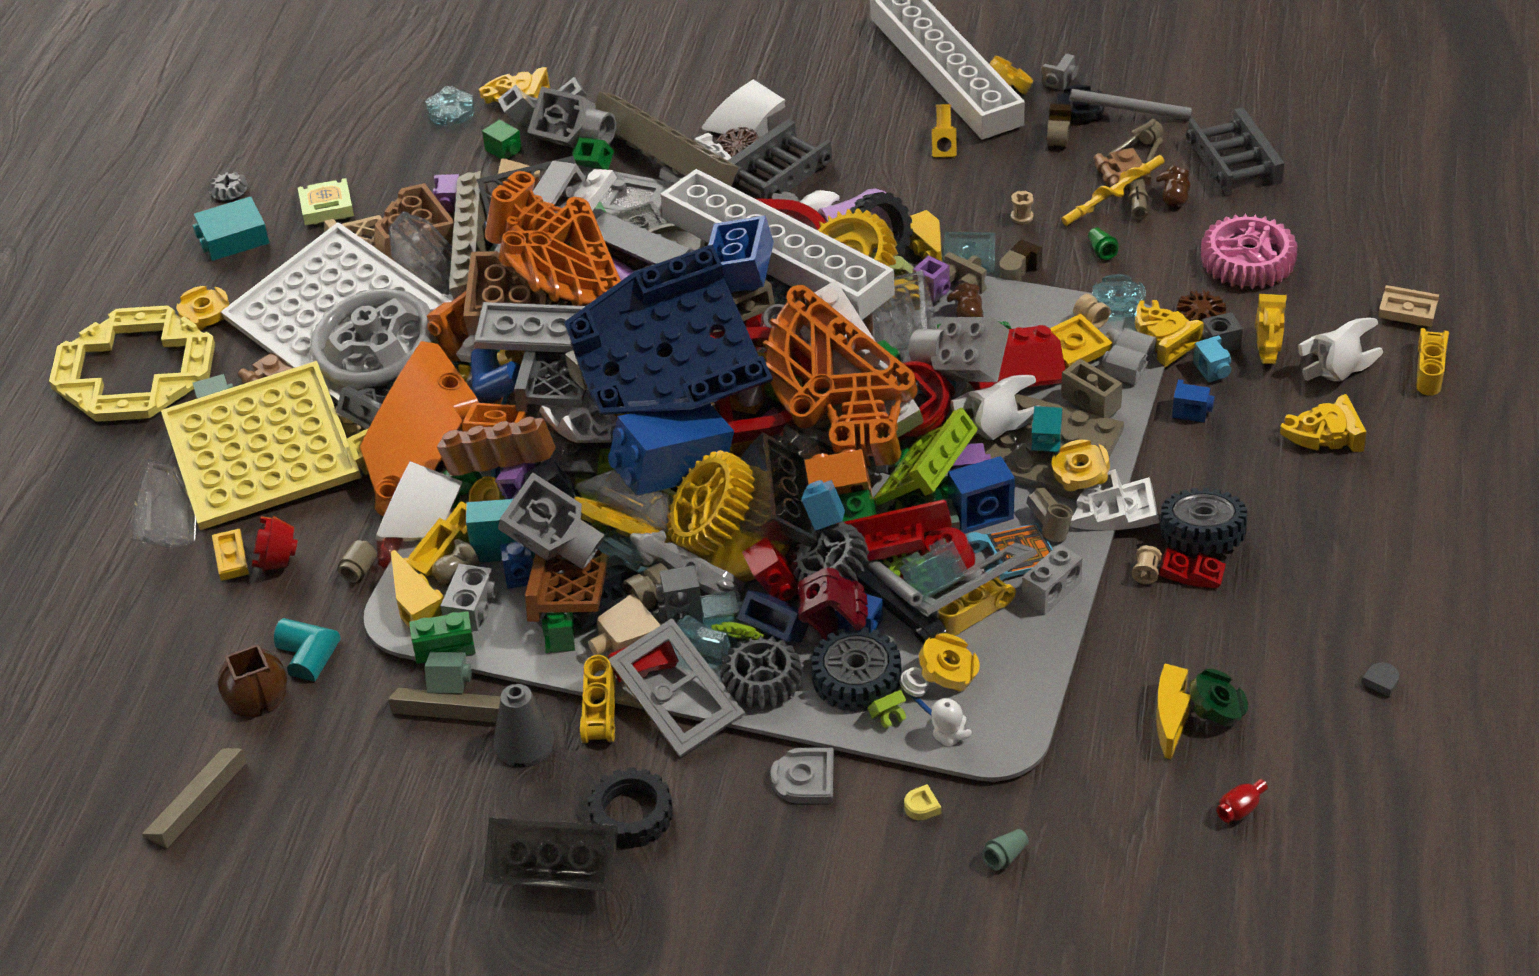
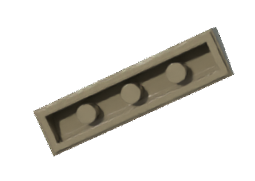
M398 688L389 698L390 710L394 714L494 723L497 722L500 703L499 696L465 693H427V690Z
M239 748L221 749L142 833L143 837L167 849L247 763L243 750Z

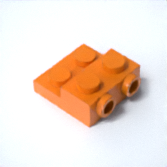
M466 291L453 301L444 302L426 315L429 320L427 324L429 332L437 337L440 347L451 362L460 361L456 353L463 345L464 340L470 336L468 335L463 317Z

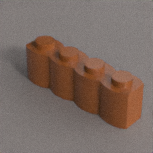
M526 417L518 423L502 421L493 427L475 426L468 432L451 430L442 436L441 441L437 445L449 475L452 476L464 475L473 471H488L497 467H512L524 462H541L549 459L556 448L544 419Z

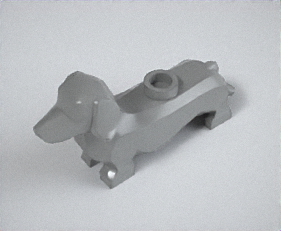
M664 531L644 534L632 533L630 535V540L640 552L644 565H651L654 560L656 563H662L668 570L695 565L701 589L731 607H734L736 602L741 601L739 590L743 591L746 582L672 542L665 543L666 534Z

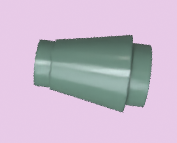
M1016 829L988 841L982 850L985 863L993 870L1006 869L1029 844L1028 836L1023 830Z

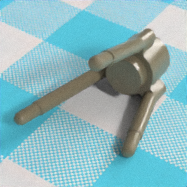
M1151 119L1146 124L1132 130L1131 134L1135 136L1112 152L1126 149L1140 139L1144 144H1153L1146 163L1153 159L1158 146L1163 143L1161 138L1164 132L1162 125L1155 121V119Z

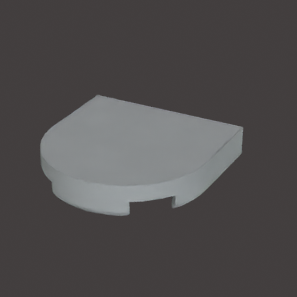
M797 748L787 751V755L776 760L771 768V783L776 794L786 801L797 804H833L834 749Z

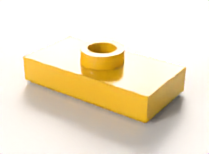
M240 529L212 535L220 580L223 581L248 575L249 570Z

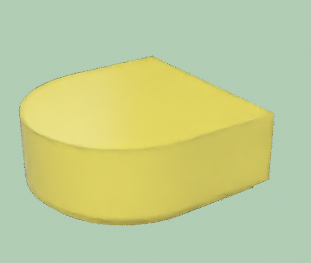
M928 784L911 790L905 796L904 809L910 818L926 820L941 814V806Z

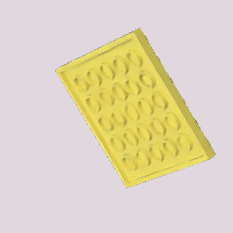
M317 361L161 410L200 530L361 478L359 468L346 440L347 437Z

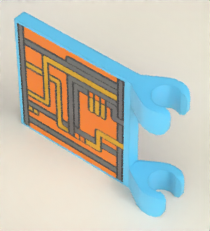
M1038 523L988 534L972 532L967 535L974 553L989 547L994 555L1015 542L1036 549L1037 555L1001 574V580L1026 574L1053 550L1048 540L1042 535V530ZM1006 555L997 560V563L1000 565L1014 556ZM990 564L984 567V571L987 572L998 565Z

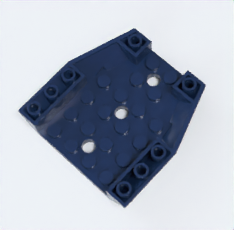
M713 244L634 271L564 321L577 364L593 403L601 415L692 410L773 381L763 356H758L724 280L723 267ZM715 330L725 332V335L718 339L710 336ZM666 348L672 351V354L668 357L657 355L661 349ZM610 367L619 369V372L614 376L604 374Z

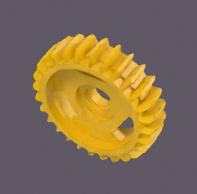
M858 208L853 214L850 209H847L845 215H842L839 211H837V217L835 218L828 215V222L825 224L819 221L820 228L817 231L869 257L872 256L873 249L878 248L874 257L876 261L888 267L896 264L894 256H897L898 253L895 248L897 243L894 239V234L886 222L880 219L877 214L872 215L868 210L862 213Z
M720 450L718 452H711L709 456L704 455L702 461H696L694 468H689L688 475L682 477L683 482L681 485L676 486L678 490L676 495L672 496L673 503L668 506L671 512L666 515L669 520L666 526L669 529L668 535L671 537L672 542L693 554L701 556L703 554L709 555L711 551H718L719 546H725L726 539H733L732 533L735 530H739L738 525L742 520L745 521L743 518L745 512L750 511L748 504L753 501V497L750 494L755 491L752 485L755 482V479L752 477L753 471L749 469V465L732 453Z

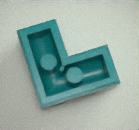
M282 618L278 622L274 632L275 648L296 652L287 666L288 675L310 681H316L341 640L340 634L336 630Z

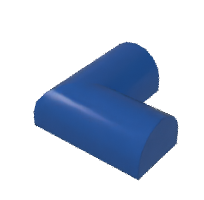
M473 350L471 352L472 391L477 397L478 402L490 404L514 392L520 364L510 361L499 367L497 350Z

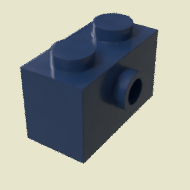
M759 591L747 592L737 617L761 629V634L769 638L772 636L774 639L780 638L787 642H802L809 626L808 622L800 621L797 607Z

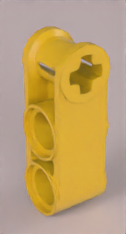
M1425 328L1420 329L1416 388L1424 395L1433 396L1441 391L1449 331L1438 333L1426 331Z
M999 575L938 609L937 618L945 626V633L956 636L1000 608L1009 605L1016 595V589L1011 584L1006 585Z
M603 655L591 656L584 664L582 716L580 719L582 743L601 739L614 742L616 677L610 661ZM599 671H605L601 676H594ZM605 698L603 702L593 704L596 699Z

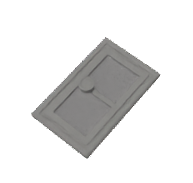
M578 166L586 179L589 173L596 169ZM614 172L617 179L600 200L606 213L612 216L616 215L618 218L654 221L662 208L660 194L674 185V182Z

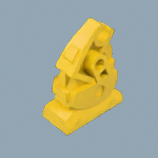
M547 67L537 69L532 75L529 72H519L517 76H511L510 74L500 76L479 88L480 97L484 98L485 104L495 101L499 103L498 98L516 84L526 95L538 98L541 86L550 88Z
M1259 294L1255 330L1257 332V347L1260 360L1263 364H1276L1277 354L1281 352L1287 295Z
M1152 300L1151 308L1145 307L1144 301H1139L1134 322L1135 328L1139 333L1156 337L1155 352L1157 353V361L1164 368L1193 349L1196 342L1202 341L1204 325L1202 321H1189L1179 311L1172 312L1167 309H1160L1157 300Z
M1347 394L1339 396L1335 404H1319L1318 407L1312 408L1311 411L1303 412L1299 416L1286 415L1285 423H1282L1280 426V434L1309 449L1319 450L1320 446H1328L1329 449H1342L1346 445L1353 452H1363L1365 449L1366 430Z

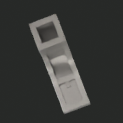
M575 77L558 89V91L583 97L587 95ZM515 84L498 98V101L504 112L513 121L522 126L529 127L538 98L526 95Z

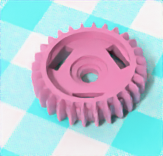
M1246 213L1243 217H1238L1235 214L1233 219L1226 216L1224 221L1217 220L1215 225H1210L1209 230L1205 231L1201 241L1200 257L1203 267L1207 269V273L1213 274V279L1215 280L1221 278L1222 284L1229 282L1231 287L1236 284L1240 285L1241 289L1244 286H1250L1252 290L1254 286H1259L1263 289L1265 284L1272 287L1274 282L1281 283L1283 278H1288L1289 273L1293 272L1297 260V242L1290 229H1284V224L1282 223L1276 225L1275 219L1268 221L1266 216L1261 219L1257 218L1256 214L1254 217H1247ZM1244 245H1253V246H1255V247H1254V248H1247V247H1244Z

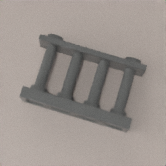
M1244 107L1234 109L1233 119L1230 123L1204 129L1198 126L1194 118L1189 119L1188 130L1185 131L1186 141L1192 145L1215 178L1217 186L1221 187L1227 196L1232 195L1233 181L1264 175L1268 177L1273 185L1283 182L1285 163ZM1230 132L1238 136L1210 143L1208 140L1209 137ZM1241 146L1248 150L1225 157H1220L1218 154L1219 151ZM1252 160L1258 164V166L1232 172L1227 167Z
M787 119L727 160L739 167L732 186L742 180L760 190L761 199H772L773 193L782 194V192H788L832 161L831 141L827 139L819 146L814 147L796 137L795 122ZM793 146L807 154L799 159L784 150ZM776 157L790 166L781 170L768 163V161ZM756 169H760L773 176V178L764 182L751 175V173Z

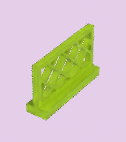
M962 407L953 411L942 427L918 437L873 498L877 505H881L918 488L921 489L925 496L936 490L978 430Z

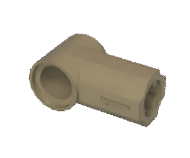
M1045 488L1035 489L1032 494L1028 495L1026 504L1043 524L1042 535L1050 541H1064L1067 538L1072 520V509L1066 505L1058 504Z

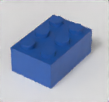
M766 215L714 223L708 245L713 244L722 264L724 280L730 293L742 290L753 291L764 287L774 244Z

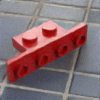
M939 500L849 520L844 523L851 524L865 538L869 551L867 559L871 561L876 559L884 560L890 556L903 553L911 554L925 549L924 532L951 527L952 519L946 500Z

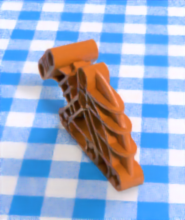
M525 171L513 173L507 178V182L503 181L502 185L493 190L485 229L486 240L494 244H501L499 261L505 266L513 267L518 274L527 280L532 291L539 292V289L548 293L552 301H558L559 298L571 301L573 306L588 305L621 281L588 201L580 197H571L563 208L556 207L553 203L543 201L541 196L534 195L535 178L532 174Z
M804 285L793 286L787 292V303L783 306L777 318H772L769 321L772 326L769 339L762 343L767 349L766 364L773 378V381L770 383L776 396L792 415L794 423L800 428L813 426L828 411L827 415L831 423L829 438L834 454H839L842 450L848 448L862 449L867 466H871L870 456L874 457L876 466L896 463L901 456L896 433L898 430L897 420L901 411L900 404L901 402L911 401L917 395L914 373ZM803 326L811 331V346L798 337ZM794 347L812 361V375L792 359ZM833 349L862 373L834 375ZM862 349L868 350L884 362L888 368L877 370L856 353ZM794 374L806 383L803 387L800 386ZM822 388L829 389L828 392L824 394L817 393ZM896 400L895 404L891 406L888 416L884 401ZM834 404H842L843 415L838 416L837 411L832 406ZM802 408L810 409L805 414H798V411Z

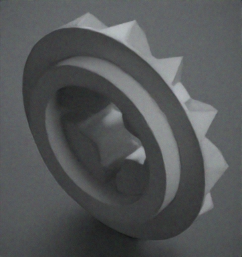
M226 172L224 175L217 174V178L211 179L210 185H208L210 195L218 200L235 199L244 194L248 188L245 176L239 175L237 172L232 174Z

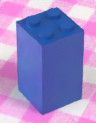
M710 403L692 410L630 413L617 416L616 426L613 430L611 450L608 454V462L636 496L681 485L683 482L682 477H686L689 473V468H694L696 461H702L704 455L709 456L711 452H718L720 450L729 453L734 430Z

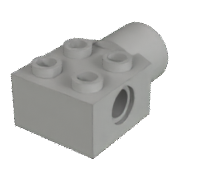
M541 86L527 133L540 140L572 148L576 147L579 137L605 140L609 145L615 135L616 119L612 113L597 110L595 103L583 96Z
M946 317L938 329H917L913 332L909 341V356L911 361L924 362L933 366L934 370L939 371L950 381L998 382L1009 329L992 317Z
M533 472L501 516L498 527L500 531L548 561L561 555L581 569H584L589 564L605 538L603 533L581 520L582 504Z

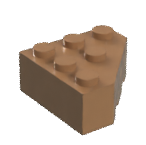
M425 183L401 188L396 201L390 203L385 210L382 220H378L375 224V248L395 262L452 249L454 221Z
M471 252L463 315L468 335H476L483 302L549 305L547 295L543 290L539 289V292L532 291L527 280L518 274L513 267L505 266L499 261V252Z

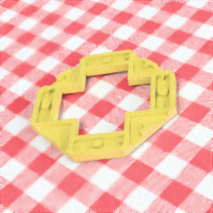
M169 306L116 309L109 313V319L101 324L95 322L79 332L80 337L74 341H65L57 346L49 382L55 392L96 422L151 418L194 389L192 382L210 377L215 348L214 338L208 332L203 333L198 330L197 325L187 318H181L176 315L175 310ZM163 330L161 338L163 347L186 346L181 373L154 374L151 392L102 395L104 389L102 378L80 379L85 353L112 351L115 333L156 332Z

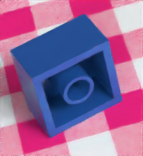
M1001 456L948 471V499L951 498L960 521V531L966 534L1014 519L1015 477Z

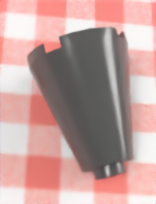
M513 684L506 687L501 693L494 735V749L499 759L508 765L515 766L514 763H524L525 767L533 766L542 762L551 754L555 741L554 731L531 690L525 685Z

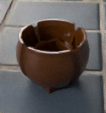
M259 644L224 656L225 661L219 671L217 685L222 700L231 711L241 716L254 717L260 716L262 709L271 712L280 705L286 695L287 675L283 664L277 656L262 649Z

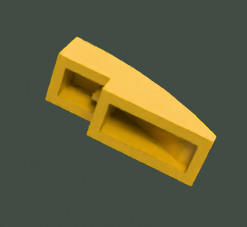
M460 501L446 521L439 518L409 555L408 559L416 571L428 577L432 574V566L435 561L452 554L455 548L454 540L459 539L470 544L466 526L467 504Z
M1165 663L1159 681L1156 724L1165 758L1172 759L1189 717L1191 695L1185 693L1188 670Z

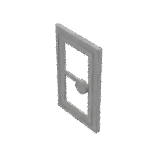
M1015 542L922 594V602L914 607L929 615L1038 553L1035 548ZM1006 555L1014 556L982 574L981 569ZM963 579L969 581L937 600L931 598Z
M673 618L608 659L612 668L680 758L745 715L744 710L727 691V688ZM669 640L693 672L671 686L667 683L658 684L653 693L632 663ZM697 677L721 709L686 733H683L661 702L669 701L674 691Z

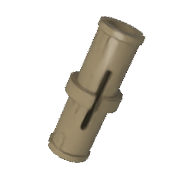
M1137 178L1129 183L1130 194L1128 200L1132 206V217L1142 220L1148 215L1147 204L1149 196L1145 191V181Z

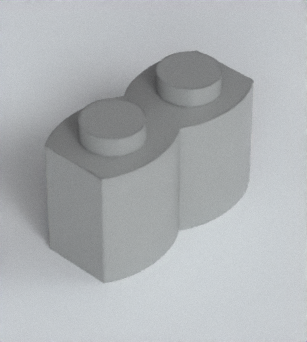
M1124 329L1120 335L1117 334L1115 336L1111 351H1106L1104 354L1102 367H1105V373L1114 379L1136 385L1154 355L1156 337Z

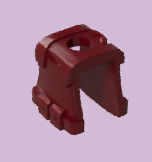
M824 568L809 575L798 583V595L800 596L798 613L800 621L808 622L821 634V640L824 639L826 641L828 634L833 633L836 636L835 609L856 630L863 629L866 624L865 618L868 617V607L866 606L868 602L867 595L863 593L864 586L858 581L852 582L841 577L839 571L834 568ZM820 586L819 592L814 590L815 588Z

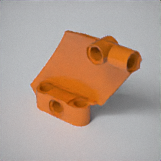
M424 341L419 343L388 392L360 445V451L375 492V510L379 515H385L409 462L411 461L435 471L442 459L437 449L442 436L451 430H459L472 403H479L473 391L439 344Z

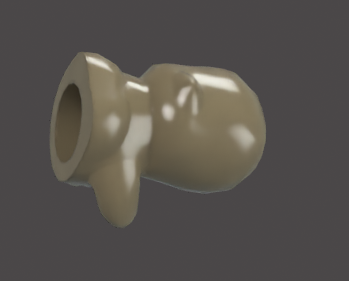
M459 539L454 540L455 548L452 554L441 557L434 562L432 575L438 583L450 584L459 564L472 566L480 564L474 549L468 542Z

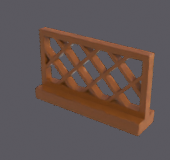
M600 546L593 556L596 558L591 559L584 569L574 566L567 559L559 558L562 557L561 555L547 561L535 554L525 593L527 622H539L542 612H598L610 555L609 546ZM591 569L595 570L591 573H587V571ZM561 570H565V572L561 574L557 573ZM574 577H578V579L574 581L570 580ZM558 584L563 585L559 588H554V586ZM587 584H591V586L587 588L583 587ZM572 591L576 592V593H574V594H572V595H570V596L567 595V593H569V592H572ZM587 598V599H589V600H591V601H581V600Z

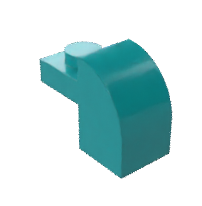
M1034 406L1031 451L1060 452L1061 407Z

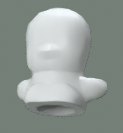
M943 698L934 703L931 715L934 725L933 737L944 746L950 747L960 740L970 737L972 731L970 729L964 730L967 719L962 713L961 706L956 701Z

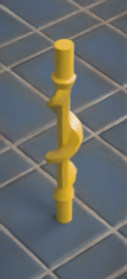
M1158 155L1146 164L1143 163L1140 167L1123 171L1117 184L1112 187L1100 186L1096 189L1090 201L1084 205L1076 206L1074 210L1061 218L1062 223L1068 226L1080 217H1084L1086 213H1092L1097 204L1111 195L1123 197V189L1126 185L1141 176L1150 175V172L1165 163L1164 158Z

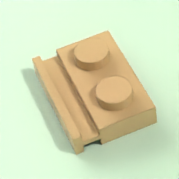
M1386 285L1378 317L1432 327L1439 295Z

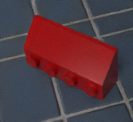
M1046 325L1009 329L998 382L1015 375L1035 376L1036 382L1028 387L1062 383V372L1066 369L1061 341L1052 333L1051 329ZM997 382L969 383L975 390L989 388Z

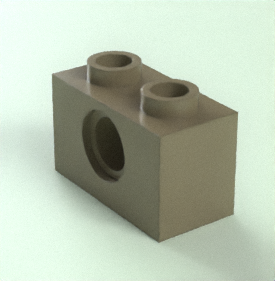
M1082 359L1077 360L1062 372L1061 397L1088 413L1100 415L1103 418H1109L1121 408L1123 383Z

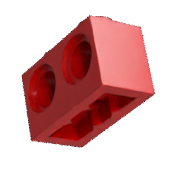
M767 536L742 552L753 576L771 596L786 602L798 594V582L794 578L791 565Z

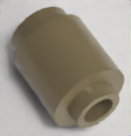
M354 541L339 562L338 573L340 576L352 583L363 579L377 559V552L374 546L367 541Z

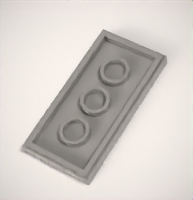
M483 302L474 340L475 349L546 352L573 351L564 321L585 306Z

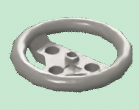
M390 288L363 291L342 300L324 314L313 331L310 345L312 361H317L322 376L336 385L361 389L388 384L397 379L421 341L435 342V336L427 328L429 320L426 315L431 310L427 303L412 293ZM396 313L394 316L387 317L390 314ZM352 314L351 324L330 335L336 325ZM413 320L420 324L419 337L412 349L406 354L396 335L401 325ZM347 340H351L350 342H348V343H346V344H342L343 342H345V341H347ZM382 341H386L384 344L377 345ZM354 353L373 354L382 366L379 370L353 372L343 370L340 367L342 361Z

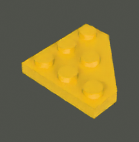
M576 496L574 498L582 504L581 518L588 522L595 523L597 521L603 525L617 528L616 532L629 538L632 533L644 534L664 531L666 534L665 543L672 542L668 531L621 506Z

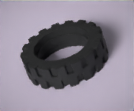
M889 192L867 194L862 196L863 198L856 200L855 206L850 209L853 214L857 208L862 213L866 210L871 213L875 206H879L887 212L892 224V233L897 243L895 247L898 253L897 256L904 254L905 248L910 245L911 240L909 238L913 234V229L910 224L912 223V218L907 213L909 212L908 207L902 204V200L899 197H893L894 194ZM874 248L873 252L877 253L878 248Z
M632 767L627 768V771L618 769L613 771V774L610 776H603L600 779V783L593 786L591 789L592 795L588 797L589 817L595 834H599V838L602 841H609L614 847L624 845L625 848L630 849L634 848V845L639 844L641 847L649 844V841L652 839L654 841L658 840L661 837V833L668 830L670 826L669 820L673 818L672 797L668 784L666 782L663 783L662 778L658 774L652 775L650 770L642 769L639 771ZM623 794H645L656 803L652 813L637 822L624 823L615 821L605 813L607 805L613 799Z

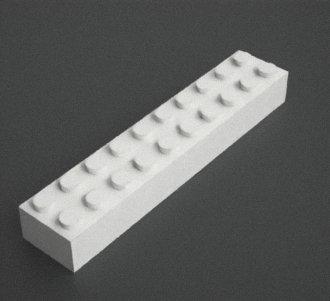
M870 0V18L939 94L951 104V107L981 139L989 138L1024 125L1025 101L928 0Z
M697 169L660 194L663 219L708 243L714 223L766 215L774 241L767 274L792 287L804 285L814 293L836 280L862 320L895 295L894 269Z

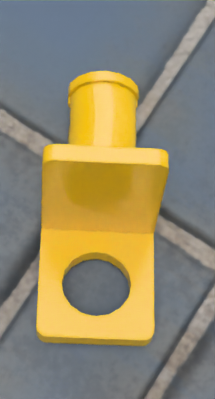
M951 104L936 105L937 127L932 129V156L955 157L957 154L956 128L951 126ZM943 137L951 141V148L946 152H942L937 148L938 140Z

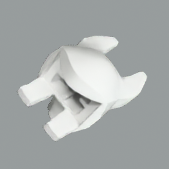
M1375 318L1355 319L1347 322L1336 331L1312 336L1298 344L1300 356L1313 353L1319 357V361L1302 369L1304 379L1308 381L1321 375L1331 381H1343L1352 372L1362 371L1371 366L1383 354V350L1378 347L1362 352L1359 337L1378 325V320Z
M1015 375L1002 379L989 388L967 392L951 400L952 411L961 407L964 410L971 408L974 416L971 420L978 428L976 433L987 440H994L1004 432L1020 429L1033 420L1034 406L1018 411L1015 394L1035 383L1036 378L1032 375Z

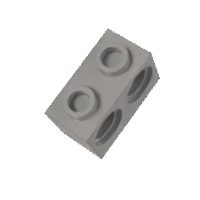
M1060 544L1022 576V602L1044 615L1048 613L1081 583L1083 557Z
M459 564L441 603L442 616L452 612L468 611L471 628L478 631L482 620H485L488 616L491 598H495L498 591V582L494 581L492 568Z

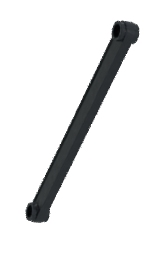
M791 511L795 527L794 537L803 543V537L811 535L814 528ZM864 568L865 572L857 574V581L864 586V592L881 598L883 607L910 627L915 637L923 645L928 638L932 639L937 634L946 632L945 626L936 616L932 614L924 615L887 587L866 568Z

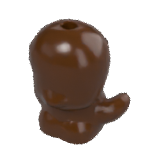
M1171 166L1156 178L1157 182H1165L1162 199L1170 207H1181L1188 200V191L1191 185L1188 180L1189 171L1187 169Z
M962 283L947 296L948 302L955 300L957 306L956 317L984 316L982 297L979 295L980 289L978 285Z

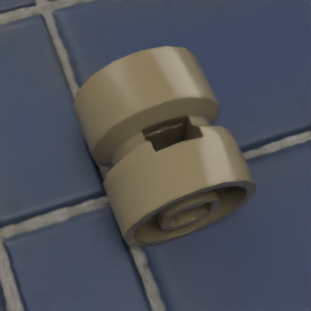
M656 563L645 569L643 576L638 574L624 580L622 588L629 595L634 593L649 611L656 606V601L658 602L655 584L661 583L659 571L668 569L662 563Z

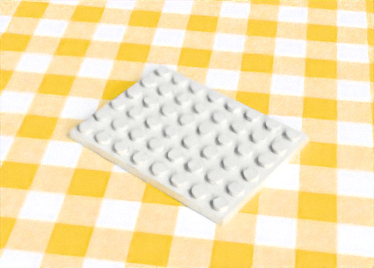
M338 222L231 303L221 313L226 321L267 352L274 353L292 368H296L313 362L310 356L312 333L323 315L344 299L363 291L390 288L412 293L427 303L431 312L444 302H451V300ZM396 313L390 314L387 317L394 316ZM352 314L336 325L330 335L351 324ZM413 320L401 325L396 335L406 354L412 349L419 337L420 324ZM435 336V342H434V343L438 344L439 341H438L437 337ZM347 340V341L343 342L342 344H346V343L350 342L351 340ZM382 341L377 345L384 344L386 341ZM354 353L342 361L340 368L353 372L379 370L382 366L373 354ZM323 376L332 401L338 404L341 389L346 386L336 385ZM353 388V389H355V390H357V391H360V390L367 389V388H361V389Z

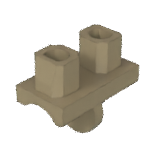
M951 252L944 256V263L950 265V283L956 281L958 286L962 283L975 284L979 286V293L982 294L986 291L984 281L987 270L981 267L980 257L973 255L967 260Z

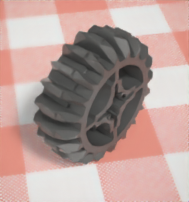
M843 521L817 531L812 529V534L808 537H803L804 542L796 545L797 552L791 555L793 558L791 567L794 578L798 583L824 568H834L839 571L841 577L850 581H857V574L865 572L863 565L869 562L867 559L869 551L865 538L851 524H845ZM820 586L815 588L814 590L819 592Z
M761 635L758 640H752L748 637L747 643L744 644L738 641L736 648H729L727 656H723L722 669H720L722 683L734 699L736 698L739 705L747 702L750 709L754 705H759L762 710L768 704L775 708L778 701L786 704L787 696L794 697L796 689L800 688L801 676L803 675L800 657L795 653L793 646H787L784 640L776 642L773 636L769 640H764Z

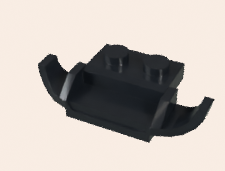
M626 565L607 567L598 612H572L574 623L581 630L596 625L600 615L629 596L622 588L623 581L641 573ZM591 569L587 571V573H591L595 570ZM574 577L570 580L574 581L578 579V577ZM558 584L554 586V588H559L563 585ZM587 584L583 587L587 588L591 586V584ZM572 591L567 593V595L570 596L576 592ZM585 598V599H583V600H581V601H591V600ZM542 612L540 621L537 622L541 628L542 619H547V612Z

